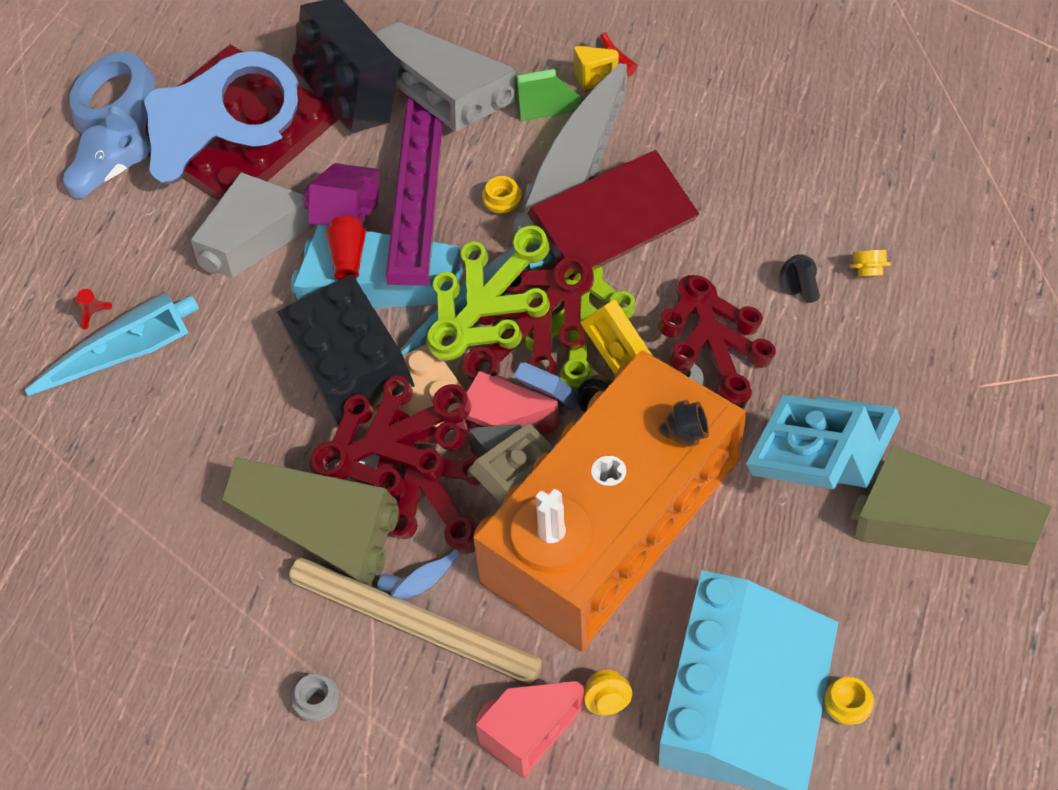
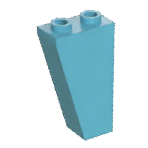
M318 225L313 238H309L306 241L304 261L300 270H295L291 280V292L296 295L297 301L338 281L334 277V270L325 236V231L329 226ZM366 231L359 277L356 280L373 308L438 304L437 294L433 288V280L441 272L453 273L460 282L463 273L460 246L433 242L429 286L387 285L386 269L390 235ZM453 282L443 283L440 290L447 291L451 289Z

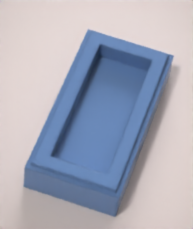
M520 362L514 375L517 380L531 391L534 390L556 399L559 405L572 411L574 410L578 401V394L562 379L526 362Z

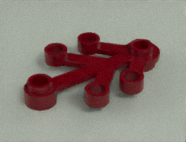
M580 257L564 258L558 262L553 270L522 271L518 275L522 277L521 283L517 287L508 286L505 289L508 294L515 295L525 293L528 287H550L545 292L550 302V308L544 316L538 318L531 317L525 311L480 317L477 322L481 325H491L498 318L520 317L516 323L522 333L521 342L534 330L533 356L530 358L529 364L536 367L538 362L548 360L550 365L546 372L555 375L557 365L551 356L552 311L563 300L565 324L559 331V338L562 344L569 350H578L585 345L587 340L586 332L580 323L581 298L592 288L594 272L591 265ZM577 273L581 275L578 283L573 285L567 283V278L571 274ZM533 299L529 306L532 308L539 307L543 303V299ZM508 329L501 338H511L515 330ZM577 330L580 332V336L576 341L568 342L566 340V335L570 331ZM494 343L489 349L476 347L466 354L463 361L464 371L474 381L478 374V366L481 363L488 362L491 367L486 374L498 376L500 362L514 348L506 349L498 343Z
M687 275L679 281L676 288L678 303L673 309H666L662 312L657 328L666 337H678L684 328L686 318L691 313L696 314L699 324L685 342H678L674 345L669 355V362L677 370L688 371L692 369L698 357V352L707 343L720 378L714 392L744 410L751 398L752 390L748 379L737 374L727 345L747 357L751 364L760 368L770 365L776 354V348L766 339H756L752 342L718 321L714 312L734 323L736 329L746 335H753L758 331L763 321V316L754 307L745 306L739 309L720 298L716 287L707 278L698 275Z
M393 376L384 385L385 395L366 437L352 443L358 425L367 423L372 418L373 406L364 395H352L344 404L345 414L333 440L319 444L312 452L310 470L313 474L342 480L349 478L383 488V483L386 479L394 477L396 478L395 484L386 490L395 498L404 489V480L397 470L393 468L378 470L358 461L374 454L417 468L419 473L426 479L439 477L444 471L445 463L438 451L430 448L420 450L398 442L443 421L456 424L462 422L470 414L471 401L462 387L448 384L436 391L433 398V406L392 424L399 407L407 404L413 396V389L408 380L403 376ZM405 386L402 394L398 396L392 395L396 387ZM454 403L461 404L457 411L447 412L450 405ZM357 405H365L364 410L360 414H352L353 409ZM431 458L437 459L433 468L423 469L425 461ZM332 460H340L335 468L327 470V466Z
M398 410L392 424L409 417V415L404 411ZM443 422L438 427L432 426L398 443L414 448L416 447L413 443L439 444L447 451H456L464 444L465 433L456 423ZM455 430V438L451 442L445 443L446 433ZM468 455L462 460L442 458L445 468L439 477L463 479L471 485H479L481 483L474 476L468 477L467 474L469 467L479 457ZM379 456L377 469H395L397 462ZM431 458L425 461L423 469L433 468L437 459ZM406 465L404 489L401 492L398 505L399 516L397 524L402 518H407L408 525L403 531L398 532L396 524L395 529L390 533L399 539H409L416 533L418 523L415 517L422 489L446 525L444 536L447 544L462 554L475 552L473 537L479 522L469 515H462L437 478L426 479L419 473L417 468ZM393 477L384 481L385 489L393 486ZM461 525H466V535L461 539H456L455 533Z

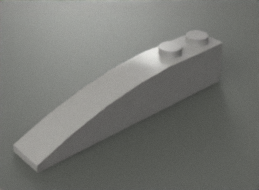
M619 63L590 92L555 139L540 167L535 183L530 182L527 186L525 193L526 207L523 213L518 212L515 217L513 226L514 236L518 230L525 226H535L527 215L532 206L597 177L627 93V64ZM531 244L526 250L534 252L539 249L540 245ZM549 248L552 260L558 261Z

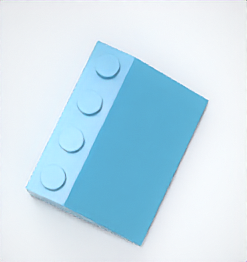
M701 570L660 741L659 767L756 790H807L838 622L752 581Z

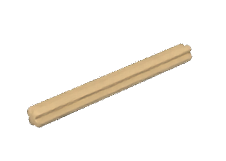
M305 558L296 559L290 569L289 576L291 577V582L527 684H533L541 672L542 660L537 656L407 601L394 598L388 593Z

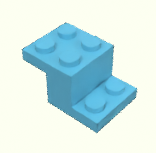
M782 395L746 465L753 476L828 489H835L837 483L867 488L900 421V416L897 408L891 406L818 396L811 399Z

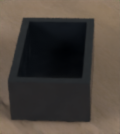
M321 0L300 5L299 22L296 24L295 54L292 57L295 72L307 82L317 97L323 99L331 107L335 118L340 120L350 133L390 123L400 60L344 0Z
M353 274L277 311L295 350L338 426L345 414L344 404L352 395H364L374 408L381 404L385 395L384 385L389 378L403 376L408 380L411 387L415 386L403 354ZM405 386L396 387L392 395L397 396L403 393ZM357 405L353 409L352 414H360L364 410L365 405Z

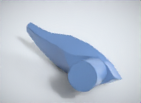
M454 550L446 557L427 563L403 578L383 574L378 580V589L391 594L392 597L406 600L416 597L430 589L442 578L458 558L459 552Z

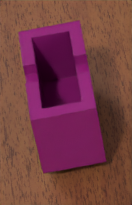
M333 163L305 189L304 208L309 210L308 223L329 226V222L338 216H353L363 222L365 215L369 216L378 207L380 169Z

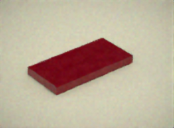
M655 149L532 206L527 215L535 226L540 227L545 232L549 248L558 262L567 257H580L586 260L592 269L595 270L694 221L699 216V212ZM577 273L569 276L571 281L581 277Z

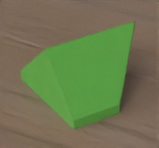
M555 69L515 75V101L521 121L574 112L585 100L556 76Z

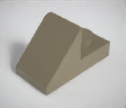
M527 423L479 457L469 471L501 503L512 486L517 483L521 485L531 474L533 465L538 457L544 452L550 453L554 447L530 423Z

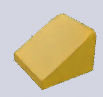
M586 46L573 47L574 74L583 91L595 88L618 65V52L616 50Z

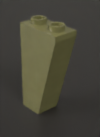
M892 445L886 460H880L869 484L873 485L869 496L860 494L851 519L858 521L854 539L861 542L1028 566L1052 506Z
M235 458L222 498L224 502L243 516L346 576L371 587L373 586L375 576L380 575L383 571L386 561L384 546L388 532H392L395 529L399 516L397 500L385 488L241 458Z

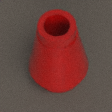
M353 216L333 218L325 231L334 277L338 280L350 274H353L355 279L359 277L367 232L362 227L361 220Z

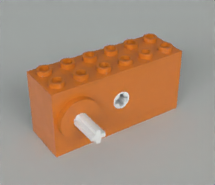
M641 350L631 362L626 361L619 367L613 382L604 392L598 391L592 397L584 415L577 422L572 421L565 427L558 444L550 453L544 452L538 457L533 465L531 474L521 485L517 483L511 487L499 510L492 517L487 516L479 523L473 538L480 583L583 652L739 463L742 453L746 411ZM683 400H687L689 403L700 402L708 421V438L700 439L699 444L692 447L679 445L674 440L664 437L658 430L660 424L665 422L666 414L672 411L674 404Z

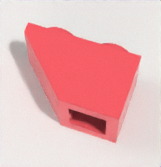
M479 371L466 392L471 401L470 414L465 420L457 423L464 431L466 438H469V430L473 428L520 424L523 427L527 423H530L541 435L556 431L559 426L558 400L537 391H531L515 385L505 377L491 376Z

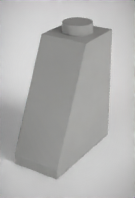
M240 173L191 239L198 265L207 272L213 274L220 273L234 278L310 230L314 224L308 223L309 210L304 208V195Z

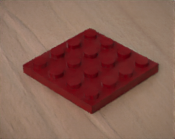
M229 44L179 86L197 78L221 60L243 51ZM248 73L237 77L228 85L223 96V104L226 111L235 120L247 125H260L271 121L280 112L284 103V95L280 86L272 78L255 73ZM298 85L297 110L291 125L281 133L282 139L268 145L249 146L216 136L188 163L182 178L217 201H220L240 173L269 181L337 122L338 119L335 118L331 107L323 99ZM147 118V122H146V134H147L148 139H149V141H150V138H149V130H148V118Z

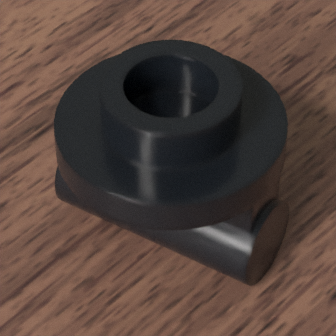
M797 254L789 258L783 264L779 273L781 288L791 295L800 293L807 303L816 302L820 298L816 281L817 267L814 260L804 254Z

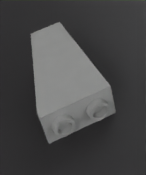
M401 22L375 32L376 36L400 60L396 87L455 132L515 102V69Z

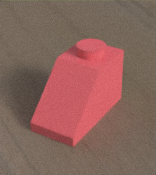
M577 681L507 689L497 701L495 699L489 700L480 710L476 719L479 745L522 778H525L585 707L584 686Z

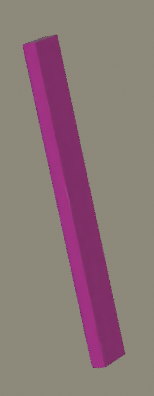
M408 95L405 107L386 282L387 285L429 286L444 123Z

